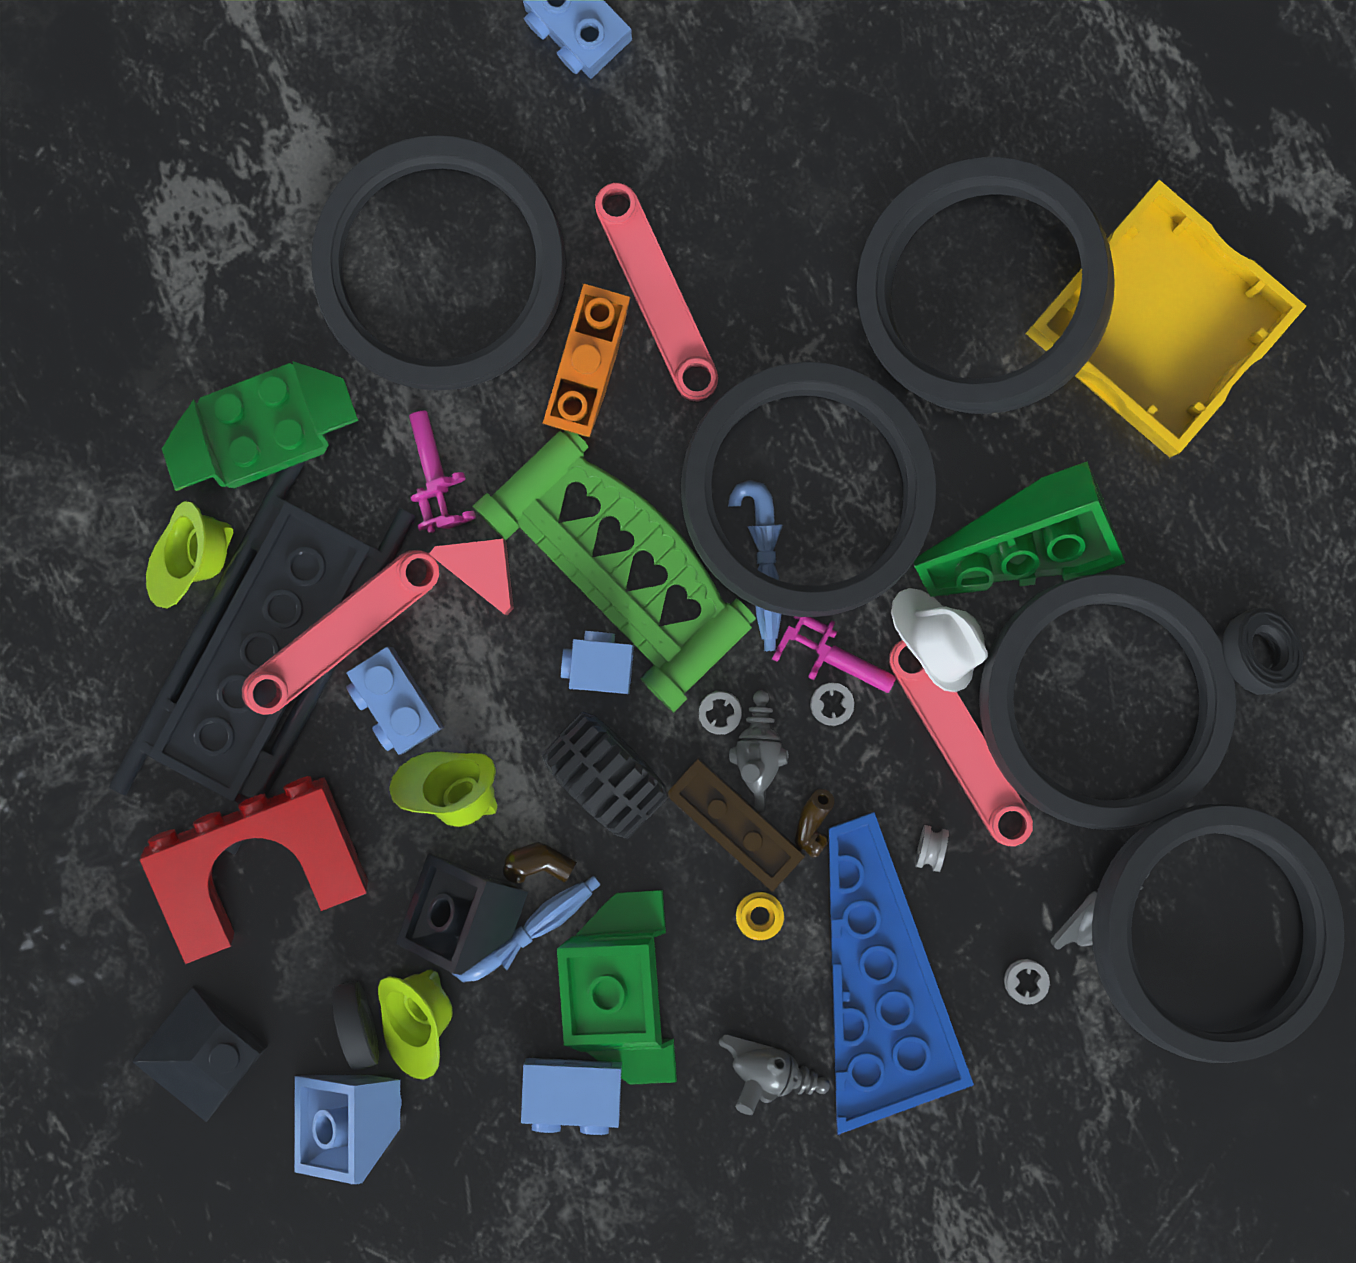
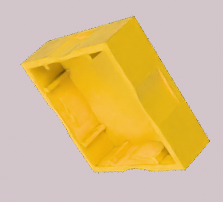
M1158 180L1107 238L1113 259L1115 279L1111 316L1098 347L1075 377L1170 458L1179 454L1223 404L1236 381L1252 364L1260 360L1305 309L1306 305L1255 261L1246 258L1232 249L1218 235L1212 224L1162 181ZM1082 268L1025 333L1045 351L1049 350L1061 337L1074 315L1081 292Z

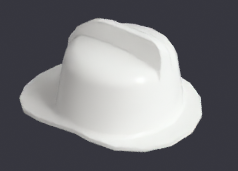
M908 588L900 591L892 601L891 615L894 626L933 683L944 691L949 692L965 689L972 680L974 668L988 657L984 634L975 618L966 611L943 607L934 597H930L928 593L918 589Z

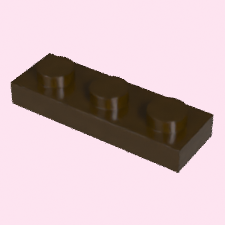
M700 758L668 790L669 798L772 892L805 857V854Z

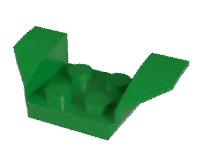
M293 361V364L288 363L200 397L198 403L193 399L172 430L162 451L176 491L211 477L221 487L237 488L324 454L329 446L325 433L359 420L343 378Z
M663 890L616 893L576 935L571 936L557 948L564 1045L580 1052H587L598 1061L622 1062L621 1079L630 1085L677 1082L674 1038L662 1039L655 956L654 937L666 933Z

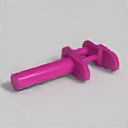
M418 411L410 414L409 419L427 482V490L424 491V488L417 489L418 493L410 497L412 502H419L424 522L418 525V529L428 530V533L435 532L434 527L451 529L476 519L475 511H466L462 513L463 516L448 514L443 494L448 492L450 486L463 482L466 479L465 474L457 472L452 474V477L444 476L427 411ZM433 497H437L441 515L433 518L428 500Z
M793 617L798 622L795 628L787 627L772 660L778 662L788 640H796L814 649L818 654L808 678L815 679L824 661L889 693L896 680L895 675L837 646L830 647L825 644L829 636L834 638L837 631L833 630L835 621L832 620L829 625H826L812 617ZM802 624L823 634L819 644L798 634Z

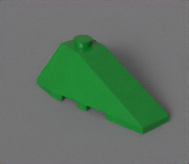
M1088 462L1040 478L919 555L914 561V566L930 597L985 591L993 583L1018 580L1019 586L1035 585L1036 578L1055 575H1062L1063 580L1066 581L1076 577L1094 575L1126 564L1105 502Z

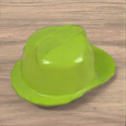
M184 501L179 504L149 558L146 572V588L150 600L157 607L169 608L179 602L193 582L211 579L219 574L224 566L227 548L234 533L232 526L213 517L202 515L200 509L193 502Z
M427 752L411 758L400 766L391 780L389 790L392 800L401 809L417 813L434 814L450 826H466L479 820L483 815H493L497 811L493 787L496 769L494 761L485 754Z
M427 970L421 974L411 975L403 980L391 976L382 979L378 986V995L381 1004L383 1034L386 1046L393 1060L402 1071L413 1078L423 1080L435 1074L439 1067V1037L448 1026L453 1015L452 1005L441 987L438 973L434 970Z

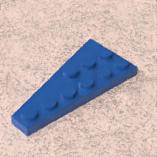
M874 812L828 828L836 1124L838 1135L974 1085Z

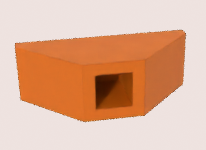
M583 284L543 424L590 437L605 397L618 352L630 302L629 296Z

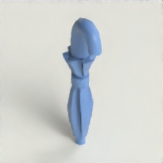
M748 480L737 484L729 496L728 507L741 506V501L745 496H751L754 499L756 526H748V529L759 551L757 552L758 570L779 580L778 572L774 565L776 563V551L773 550L783 525L774 524L772 495L763 483ZM755 606L761 639H764V651H776V639H778L781 614Z
M592 876L586 882L582 881L556 894L544 902L530 916L523 927L517 928L510 940L462 975H453L462 982H468L483 978L501 964L508 970L521 947L524 948L533 941V938L540 937L566 922L592 895L591 892L598 888L600 883Z

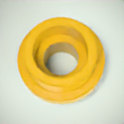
M754 892L744 897L739 903L736 911V921L739 929L747 937L754 940H766L775 936L781 929L784 922V911L781 903L773 895L766 892ZM764 907L768 910L769 918L767 922L756 924L751 920V912L754 908Z

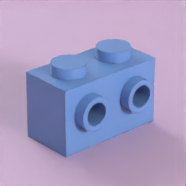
M523 0L525 11L528 13L524 17L525 22L541 39L549 35L561 49L557 52V55L575 74L582 70L590 79L593 78L632 41L631 28L604 0Z
M585 631L584 640L573 639V649H563L561 678L570 679L569 689L630 694L634 646L615 643L614 633Z
M393 647L384 648L347 672L348 677L352 681L351 684L346 686L347 691L361 711L367 707L370 709L378 722L372 729L387 751L395 748L398 755L404 754L445 728Z
M526 1058L523 1066L521 1123L532 1124V1131L544 1133L560 1132L561 1125L580 1126L581 1133L590 1135L609 1134V1127L619 1128L622 1062Z

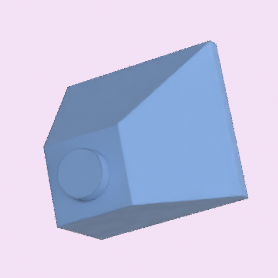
M373 1075L295 1076V1172L349 1184L363 1183L400 1130V1109L402 1105L400 1080Z

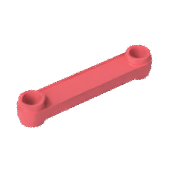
M607 184L596 196L595 208L597 217L677 390L689 401L699 402L706 400L713 395L717 388V369L636 194L625 184ZM621 195L627 198L630 202V208L622 216L615 217L607 214L603 206L609 197ZM695 367L706 370L711 379L708 387L698 392L691 391L683 382V376L686 371Z
M411 550L401 554L252 672L244 681L242 687V698L245 704L254 712L263 715L273 714L282 709L431 590L439 577V566L436 560L429 553L420 550ZM419 558L424 562L427 574L421 583L412 585L406 577V568L412 560ZM264 679H271L276 685V696L272 702L266 705H258L253 698L254 687Z
M903 640L897 642L889 654L891 670L990 835L997 842L1006 846H1017L1024 843L1033 830L1031 815L1017 791L1005 779L997 767L984 736L958 693L944 691L934 684L923 666L915 673L905 672L899 665L898 656L900 651L907 645ZM1016 811L1021 816L1022 828L1017 835L1004 837L998 828L1000 817L1006 812Z

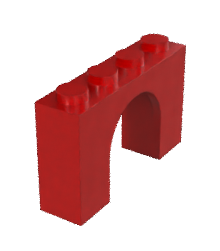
M310 776L297 779L284 786L285 793L267 799L265 794L253 796L238 805L240 810L223 817L220 812H213L194 821V828L176 834L175 829H170L148 840L149 846L144 848L140 862L185 964L231 947L235 932L216 891L212 870L214 861L222 851L238 841L250 838H264L278 842L288 848L300 861L321 911L367 893L368 879L325 777L312 781Z

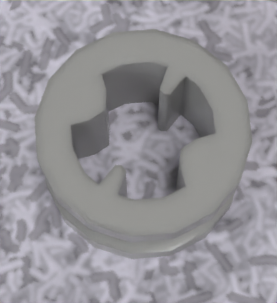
M827 683L814 691L810 707L812 714L818 721L825 725L836 726L843 724L850 718L854 711V699L847 687L839 683ZM834 690L844 696L840 704L845 710L839 717H836L835 713L832 712L831 718H828L821 713L824 703L820 700V697L826 691H829V695L833 696Z
M724 690L709 693L702 700L699 707V719L702 726L714 734H727L733 731L739 725L742 716L739 700L732 693ZM716 699L726 700L724 706L730 703L734 709V714H730L727 717V724L724 726L715 725L716 719L710 722L706 715V711L713 709V701Z
M924 825L917 848L916 867L922 868L923 865L930 864L933 867V871L940 872L947 849L949 830L942 829L940 832L935 833L931 830V826Z
M1021 959L1012 963L1006 970L1004 977L1005 988L1009 995L1019 1003L1027 1005L1041 1001L1048 993L1050 986L1049 975L1046 970L1037 962L1029 959ZM1023 969H1025L1027 974H1030L1031 969L1038 973L1034 980L1038 988L1031 994L1026 989L1023 990V994L1018 993L1015 989L1020 983L1016 975Z

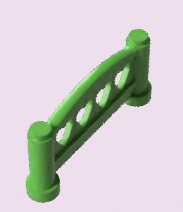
M559 431L492 496L485 493L472 507L505 541L520 528L653 664L640 679L674 713L687 700L684 694L752 628L750 624L756 617L737 598L731 604L725 603L721 599L714 582L702 562L678 530L639 493L610 473L588 462L584 458L583 453L589 447L578 434L564 431L563 433ZM573 482L583 484L587 490V496H592L599 500L601 509L597 515L558 523L565 491L569 484ZM608 516L616 518L620 523V531H628L632 534L634 545L631 549L592 557L599 523L603 518ZM637 552H649L653 556L654 565H661L666 569L668 577L664 584L625 592L633 556ZM673 585L682 586L687 592V599L696 600L700 604L701 613L698 618L659 626L666 592L669 587Z

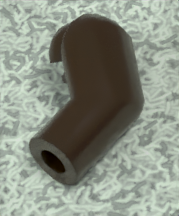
M825 789L814 791L802 808L794 839L797 848L800 851L802 849L805 850L813 858L818 857L829 842L826 835L817 831L835 803L833 795Z
M536 842L512 850L505 858L503 875L512 883H522L525 877L545 871L565 883L577 862L544 843Z

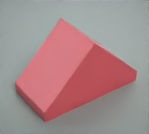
M504 539L435 546L429 553V555L503 614L508 616L512 611L513 599L507 545Z

